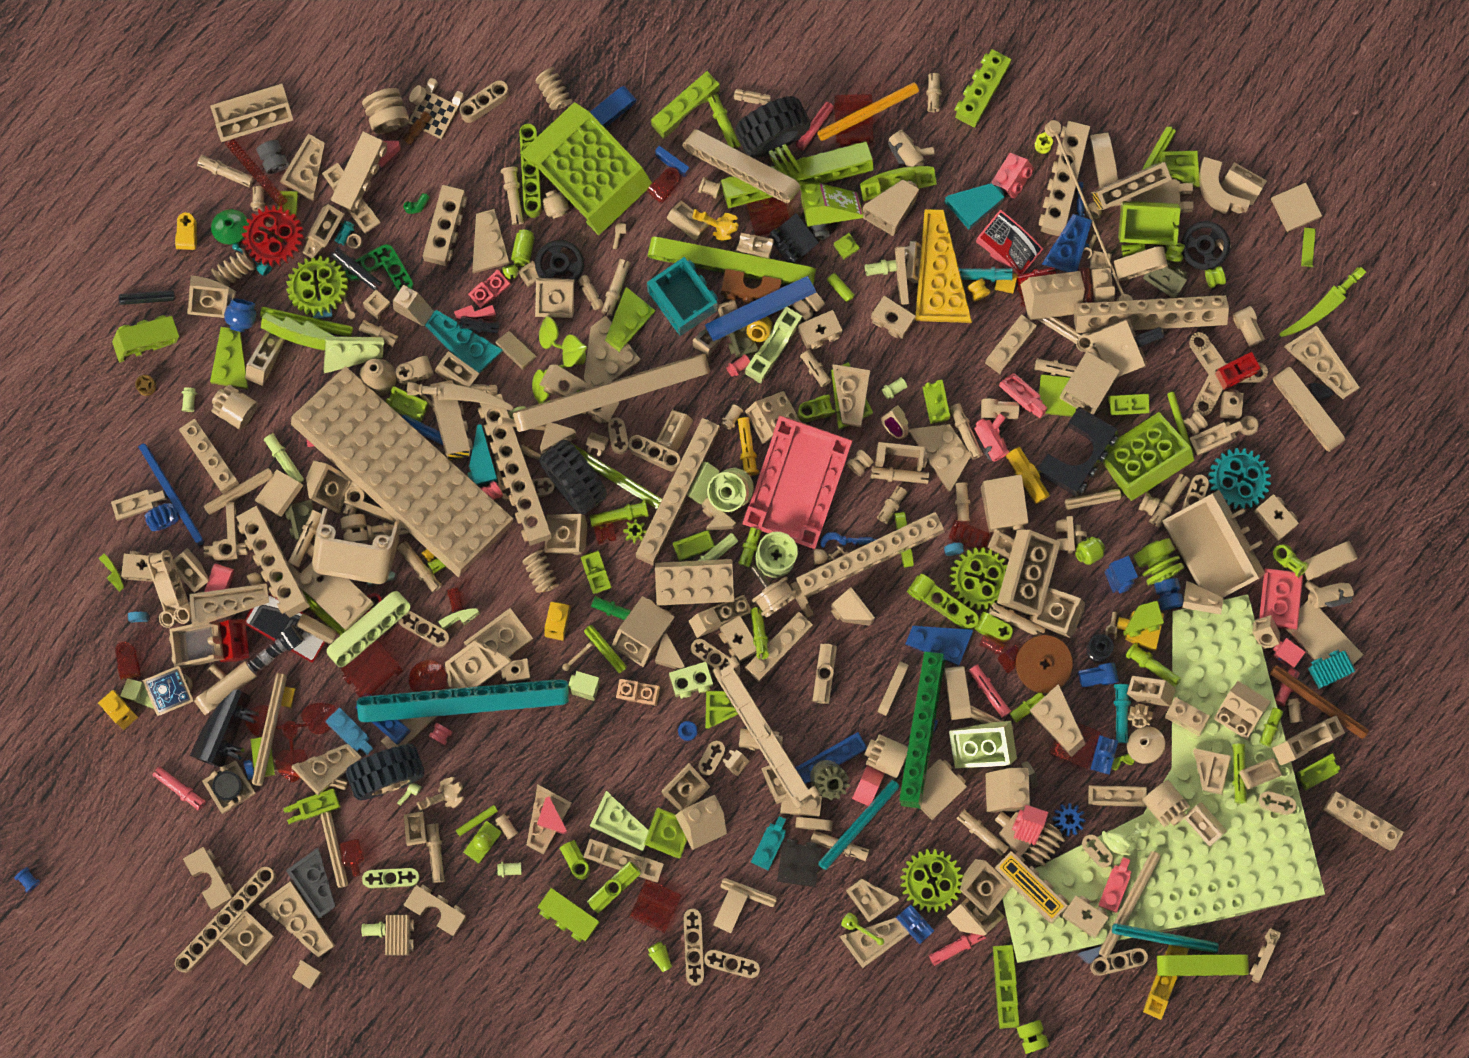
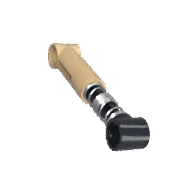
M291 625L278 635V639L275 640L273 645H270L268 649H263L259 656L256 655L257 657L252 661L250 660V662L244 661L193 701L206 716L233 690H239L257 677L259 669L262 670L263 666H268L277 658L276 656L283 654L286 650L291 651L305 639L295 626Z

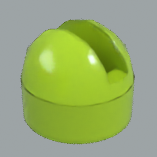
M509 265L502 268L503 274L507 279H511L510 275H513V278L517 277V265Z

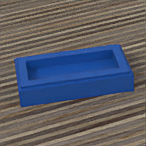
M658 146L655 150L656 157L686 178L689 174V167L661 146Z

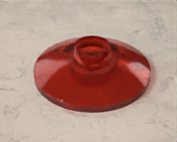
M424 660L417 663L409 674V685L413 692L443 690L447 681L444 667L434 660ZM429 674L428 679H423V676Z

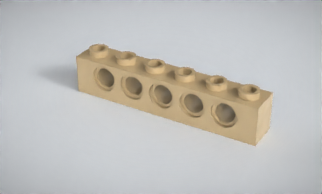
M1068 121L1067 126L1062 127L1060 137L1063 138L1062 145L1067 157L1073 162L1071 167L1077 179L1090 126ZM1073 140L1077 146L1071 147L1067 141ZM1058 144L1056 155H1059L1058 162L1054 161L1052 172L1055 174L1054 178L1049 180L1047 190H1050V195L1045 197L1043 208H1046L1045 215L1041 214L1039 225L1042 226L1040 232L1060 236L1067 224L1076 187L1070 169L1063 161L1065 157ZM1059 176H1066L1068 178V181H1060ZM1061 193L1064 199L1059 200L1055 198L1054 194ZM1055 210L1060 216L1053 217L1050 212Z
M255 506L237 516L236 518L239 522L237 527L241 534L245 533L247 537L245 543L249 550L253 549L255 553L253 559L258 566L261 565L263 569L261 574L266 582L269 581L271 584L269 590L274 598H278L279 603H277V606L281 613H286L290 618L310 607L261 510ZM255 528H259L257 533L252 534ZM267 544L263 550H260L261 545ZM275 559V562L268 566L269 561ZM283 575V578L276 582L277 577ZM291 591L290 596L284 598L285 593Z

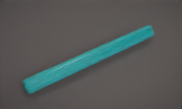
M891 780L819 861L818 865L822 869L827 870L899 789V784L896 781Z
M1114 923L1112 926V933L1211 953H1217L1219 948L1218 943L1117 923Z

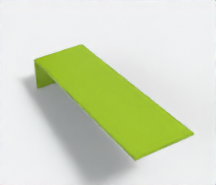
M1304 228L1301 266L1313 267L1316 229Z

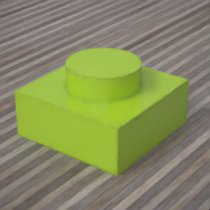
M850 233L833 243L843 260L860 250Z

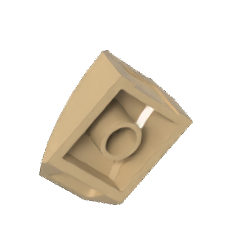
M191 275L187 314L224 318L225 309L230 304L231 299L235 298L236 291L217 281Z
M1048 587L1041 615H1030V620L1046 629L1071 638L1075 634V630L1084 613L1085 602L1079 597Z

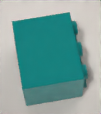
M685 257L647 282V292L679 336H682L717 312L718 304L716 294L713 290L709 291L707 289V282L703 276L697 275L695 265L691 260L687 261Z

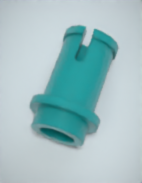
M344 220L340 224L341 228L334 239L335 242L343 246L346 245L348 236L355 230L353 229L354 224Z

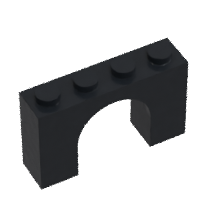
M1080 407L1077 408L1069 420V428L1090 440L1093 444L1091 457L1083 464L1073 466L1065 464L1047 454L1038 467L1040 476L1076 497L1086 491L1088 487L1087 482L1091 477L1094 478L1096 476L1099 464L1107 459L1109 455L1108 450L1111 446L1114 447L1119 440L1118 429Z

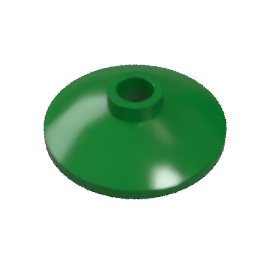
M228 209L215 216L211 224V231L218 242L227 245L236 244L244 239L242 233L247 231L243 226H249V223L242 212ZM232 222L230 226H226L227 223Z

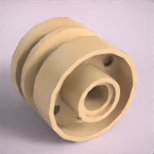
M383 89L367 96L362 101L363 107L366 109V115L370 116L369 123L374 134L390 133L402 128L410 121L406 108L401 106L403 100L400 97L399 89Z

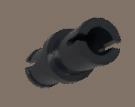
M461 316L460 318L462 320L459 323L460 329L464 328L476 330L479 333L485 331L496 334L499 331L497 329L499 328V321L483 320L481 317L474 319Z

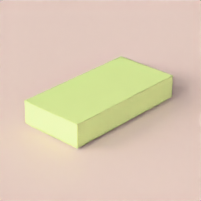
M703 461L687 496L702 504L708 496V484L719 473V470L708 462Z

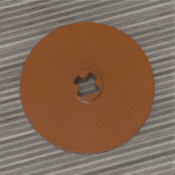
M1039 635L1030 638L1022 645L1017 654V674L1021 682L1035 692L1049 693L1058 684L1061 688L1068 681L1072 672L1073 661L1068 647L1060 639L1053 636ZM1044 659H1046L1045 661L1048 663V667L1046 666L1043 669V666L1040 665V662H1043Z

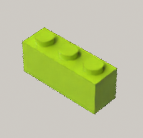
M552 888L538 906V909L541 910L539 912L540 915L547 920L550 917L557 921L555 924L563 931L566 928L572 932L571 936L579 942L582 940L587 942L600 923Z

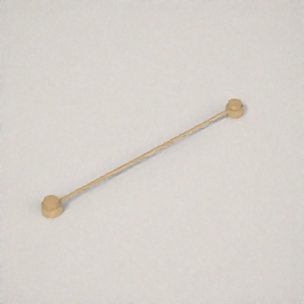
M1051 120L1045 125V132L1050 137L1056 136L1121 293L1117 301H1132L1133 299L1130 295L1123 293L1058 135L1061 132V124L1056 120Z

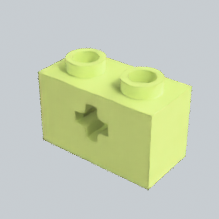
M576 671V675H572L569 682L572 694L595 701L600 685L599 678Z

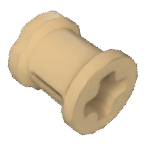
M703 177L698 193L704 192L716 199L722 184L709 181L706 177Z

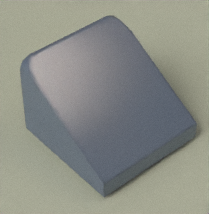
M1101 947L1087 950L1077 955L1087 964H1090L1099 955Z

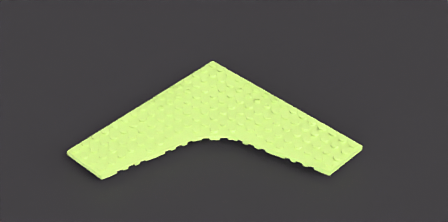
M1248 594L1223 600L1221 615L1187 608L1176 610L1172 613V672L1181 677V681L1178 680L1179 684L1175 687L1173 700L1176 697L1208 714L1210 718L1200 737L1172 722V769L1164 781L1169 780L1190 805V808L1185 812L1186 814L1202 802L1227 832L1213 845L1209 846L1185 818L1175 826L1170 823L1168 826L1163 827L1147 807L1142 815L1109 831L1123 835L1126 838L1135 831L1136 823H1139V828L1141 829L1146 828V823L1150 824V833L1147 836H1140L1129 846L1127 851L1131 855L1114 853L1103 841L1102 835L1097 837L1112 854L1113 861L1109 867H1099L1081 845L1045 863L1046 866L1041 865L1035 868L1039 873L1038 877L1042 881L1047 880L1054 887L1052 891L1056 895L1060 893L1066 898L1068 906L1075 896L1080 898L1082 895L1091 901L1090 905L1095 909L1099 907L1100 899L1112 869L1115 865L1120 866L1123 857L1130 859L1127 870L1131 871V877L1117 913L1102 908L1107 912L1106 916L1109 919L1096 939L1062 917L1063 914L1051 925L1011 887L1002 900L1017 963L1102 945L1151 851L1159 853L1160 859L1125 924L1127 926L1158 932L1173 931L1325 895L1292 763L1288 762L1280 765L1272 749L1286 741L1281 720L1277 727L1279 730L1274 735L1271 747L1259 743L1265 728L1264 724H1267L1272 709L1277 708L1262 646L1258 644L1252 633L1255 619ZM1237 681L1271 701L1247 740L1214 719ZM1233 744H1245V769L1274 757L1282 773L1280 777L1251 789L1246 787L1247 803L1244 804L1234 802L1235 790L1234 786H1232V781H1234ZM1194 748L1231 756L1223 795L1203 791L1193 752ZM1266 791L1285 795L1294 799L1296 808L1291 815L1267 811L1260 807L1259 797ZM1267 796L1266 799L1262 798L1266 806L1269 803L1276 804V802L1270 800V796ZM1286 801L1285 804L1278 803V805L1284 806L1285 811L1292 808L1289 805V801ZM1096 841L1087 842L1086 847H1092L1096 851L1097 848L1094 846ZM1098 852L1097 854L1100 856L1099 862L1108 863L1107 858L1109 856H1103L1100 852ZM1082 912L1084 920L1087 918L1091 919L1090 912ZM1120 935L1117 941L1129 939L1132 937Z

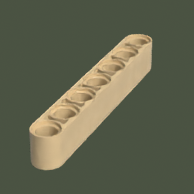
M693 130L683 143V148L688 153L785 203H790L801 188L799 183L791 177L699 130Z
M262 867L250 878L176 958L175 967L177 970L189 973L220 942L218 939L245 910L248 911L276 881L274 870L269 867ZM265 871H270V880L263 881L262 874ZM251 886H256L258 889L257 894L254 896H250L248 893V889ZM238 900H243V909L237 911L235 903ZM224 915H229L231 918L230 923L227 925L221 923V918ZM211 929L217 931V936L213 940L208 938V932ZM197 944H202L203 951L197 955L194 952V947ZM187 958L190 965L188 968L182 969L180 963L183 959Z

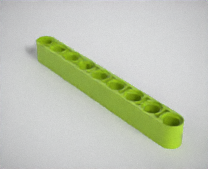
M660 237L651 238L648 257L655 260L676 263L685 257L687 261L691 260L696 268L725 273V269L744 272V277L762 280L763 276L782 279L781 284L789 285L806 276L814 284L816 269L809 266Z

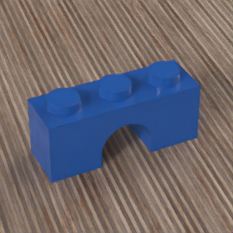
M1129 556L1110 563L1109 568L1104 572L1113 593L1119 592V594L1129 591L1132 585L1135 584L1134 581L1138 578Z

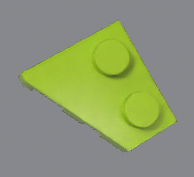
M1197 151L1159 153L1160 163L1165 162L1171 177L1183 183H1193L1194 188L1200 187Z

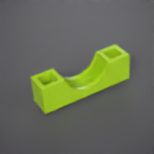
M706 71L651 119V126L665 139L678 128L682 120L694 108L702 103H706L709 97L716 95L720 91V84Z

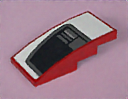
M268 593L269 603L250 609L245 618V625L274 642L278 639V635L294 625L305 640L292 649L291 652L313 663L325 642L297 628L296 625L301 615L305 613L299 612L289 618L286 613L282 614L277 606V603H279L278 598H274Z

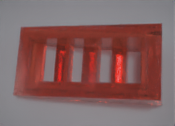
M954 520L948 540L980 550L986 547L990 533L964 522ZM958 527L962 528L959 537L956 536ZM965 530H968L967 538L963 539ZM972 532L976 533L973 542L970 541ZM980 535H982V542L980 545H978V538Z

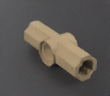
M820 644L812 702L829 704L837 646ZM826 669L830 672V676L824 679L819 675V672Z

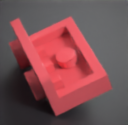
M1009 153L991 183L995 187H1000L1002 191L1007 192L1011 198L1015 199L1022 191L1028 178L1031 177L1034 168L1028 159Z

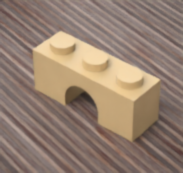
M1021 314L988 356L985 364L1001 374L1011 362L1016 352L1033 334L1036 325Z
M202 847L183 858L192 876L196 877L202 873H208L211 876L212 884L202 894L211 910L215 911L227 904L233 898L232 894L235 892L230 883H225L223 879L225 874L221 867H216L213 862L216 858L212 851Z
M423 884L421 887L416 885L404 906L421 917L428 908H438L441 912V919L437 927L455 937L467 918L463 915L465 911L456 905L454 908L447 905L448 900L440 895L437 898L431 895L432 890Z

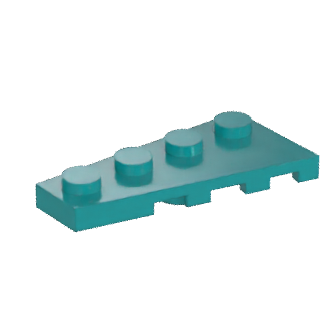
M438 310L433 312L424 325L453 355L479 374L503 352V349L498 346L496 347L488 340L473 333V331L464 328L460 329L456 321Z

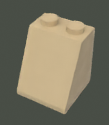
M901 180L864 205L862 211L863 219L894 236L917 200L919 193L917 185L909 180L907 182Z
M1086 352L1059 398L1075 408L1080 407L1094 415L1117 377L1119 370L1113 363L1102 361L1101 357L1096 353Z
M1022 475L983 481L980 489L989 533L995 530H999L1002 533H1005L1007 529H1013V531L1023 530L1024 526L1028 524Z
M642 596L619 627L611 647L644 667L662 640V636L670 628L674 616L669 611L657 606L652 600Z
M1008 768L985 773L987 812H1019V810H1024L1025 805L1030 806L1028 768Z

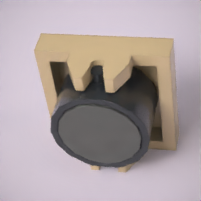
M236 760L227 766L220 767L218 771L212 772L209 777L202 780L222 814L256 794Z

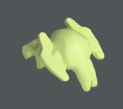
M1136 823L1135 831L1126 838L1113 832H1108L1107 834L1105 831L1102 832V838L1111 851L1129 856L1131 855L1127 851L1129 846L1140 836H1147L1150 833V824L1146 823V828L1141 829L1139 828V823Z

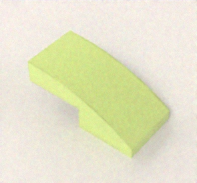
M477 608L466 609L450 614L438 622L443 630H446L458 620H461L463 625H466L480 615Z

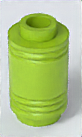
M519 230V233L516 234L511 257L515 265L525 266V264L530 263L535 240L533 232Z

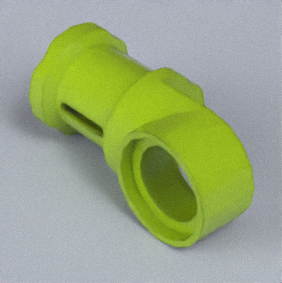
M1279 545L1273 551L1276 561L1285 568L1291 569L1296 577L1299 578L1306 572L1309 564L1298 559L1290 546ZM1281 548L1287 551V556L1284 559L1279 555Z

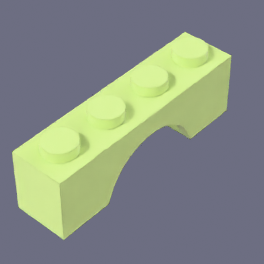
M785 307L776 321L769 338L748 364L745 370L746 375L762 384L795 333L798 325L802 322L800 314Z

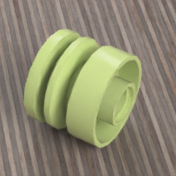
M729 468L717 474L711 479L707 488L708 499L716 509L724 512L735 511L748 503L754 491L753 481L749 474L738 468Z

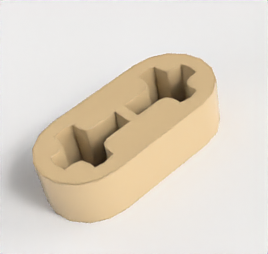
M612 418L608 423L611 447L616 454H624L629 448L625 423L620 418ZM615 422H618V425H622V427H619L620 434H616L614 428L611 429ZM617 438H621V442L626 444L621 450L615 447L618 443Z
M713 741L708 745L698 765L699 772L702 775L710 776L715 772L725 753L723 743ZM719 745L722 752L716 753L714 758L711 757L713 753L711 747ZM709 759H711L710 767L712 770L704 772L702 764H707Z
M1266 791L1259 797L1260 807L1267 811L1291 815L1296 808L1294 799L1285 795ZM1267 796H1270V800L1276 802V804L1269 803L1266 806L1262 798L1266 799ZM1286 801H1289V805L1292 808L1285 811L1284 806L1278 805V803L1285 804Z
M797 817L795 827L832 831L833 821Z
M1095 835L1085 836L1082 841L1084 851L1099 867H1109L1113 861L1111 852ZM1088 839L1096 841L1094 843V846L1097 848L1096 851L1092 847H1086ZM1100 852L1103 856L1108 855V863H1100V856L1097 853Z

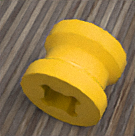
M980 279L967 287V290L973 295V301H978L990 294V290L984 285V279Z

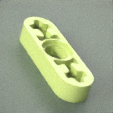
M413 868L369 870L362 876V882L368 888L415 886L420 879L419 873ZM399 872H402V876H408L409 872H412L413 875H416V879H412L411 883H409L408 879H402L403 883L399 884ZM379 873H383V885H379L380 881H373L372 885L366 881L370 874H373V877H380ZM388 873L396 875V881L393 884H388L385 880Z

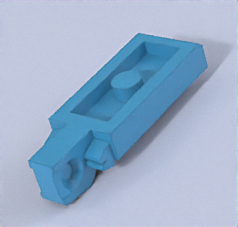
M340 707L325 721L356 751L361 749L368 755L373 750L367 743L369 740L367 734Z

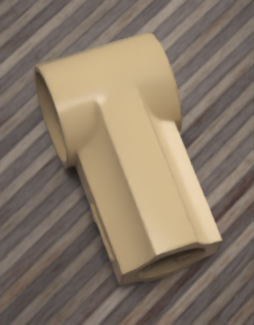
M1251 306L1232 314L1235 325L1238 329H1241L1249 347L1264 341L1265 338L1257 324V317Z
M982 399L981 419L985 418L986 420L995 421L999 414L1005 416V419H1018L1019 403L1001 402L997 399Z

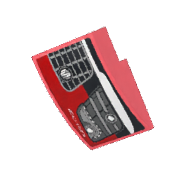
M1002 210L995 215L976 240V243L991 253V257L1007 269L1013 268V273L1017 275L1024 274L1043 250L1032 236Z

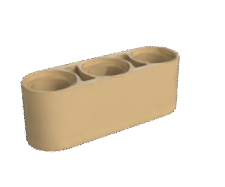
M495 81L463 102L460 106L462 119L467 123L474 122L506 101L509 96L507 84L504 81ZM499 88L505 90L503 94H496L495 91ZM482 99L489 100L486 105L479 103ZM467 109H472L473 113L471 115L464 114V111Z
M1154 247L1113 262L1118 281L1129 280L1168 266L1164 247Z
M634 435L629 439V450L633 455L668 471L677 470L680 464V456L675 451L640 435ZM639 441L642 443V447L634 449L632 444ZM656 449L660 454L657 457H651L649 452ZM670 457L676 458L677 463L675 465H669L666 462L667 459Z
M1347 541L1303 561L1309 564L1304 574L1307 580L1310 581L1346 565L1358 557L1350 541Z
M964 666L944 668L951 720L971 718Z
M1141 948L1109 955L1108 958L1099 957L1094 959L1090 969L1097 976L1144 965L1147 962L1148 955ZM1135 952L1142 954L1143 959L1141 963L1134 961L1133 955ZM1116 957L1123 959L1124 964L1122 967H1117L1114 964ZM1097 961L1104 963L1105 969L1103 972L1096 970L1095 964Z

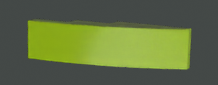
M267 312L262 317V329L303 346L325 350L326 337H335L309 321L301 325L286 316L282 322Z
M1013 945L993 946L999 1029L1019 1027Z

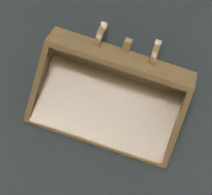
M1218 490L1162 521L1197 585L1216 595L1225 597L1265 575V572L1253 552V549L1263 544L1262 541H1258L1250 546L1244 536L1246 532L1250 531L1249 527L1247 526L1241 530L1235 517L1245 512L1244 508L1232 514L1223 495Z

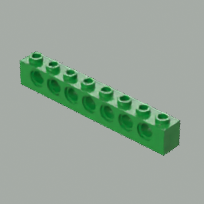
M924 651L899 799L901 806L921 809L945 667V657L941 653Z

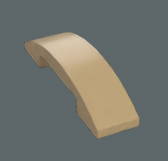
M1109 133L1089 136L1092 154H1094L1099 189L1118 181Z
M338 163L322 173L335 192L344 173ZM364 200L356 212L346 208L364 233L380 224V221Z
M589 839L584 854L586 859L617 870H621L631 861L642 873L638 877L658 882L664 865L663 863L608 846L593 839Z

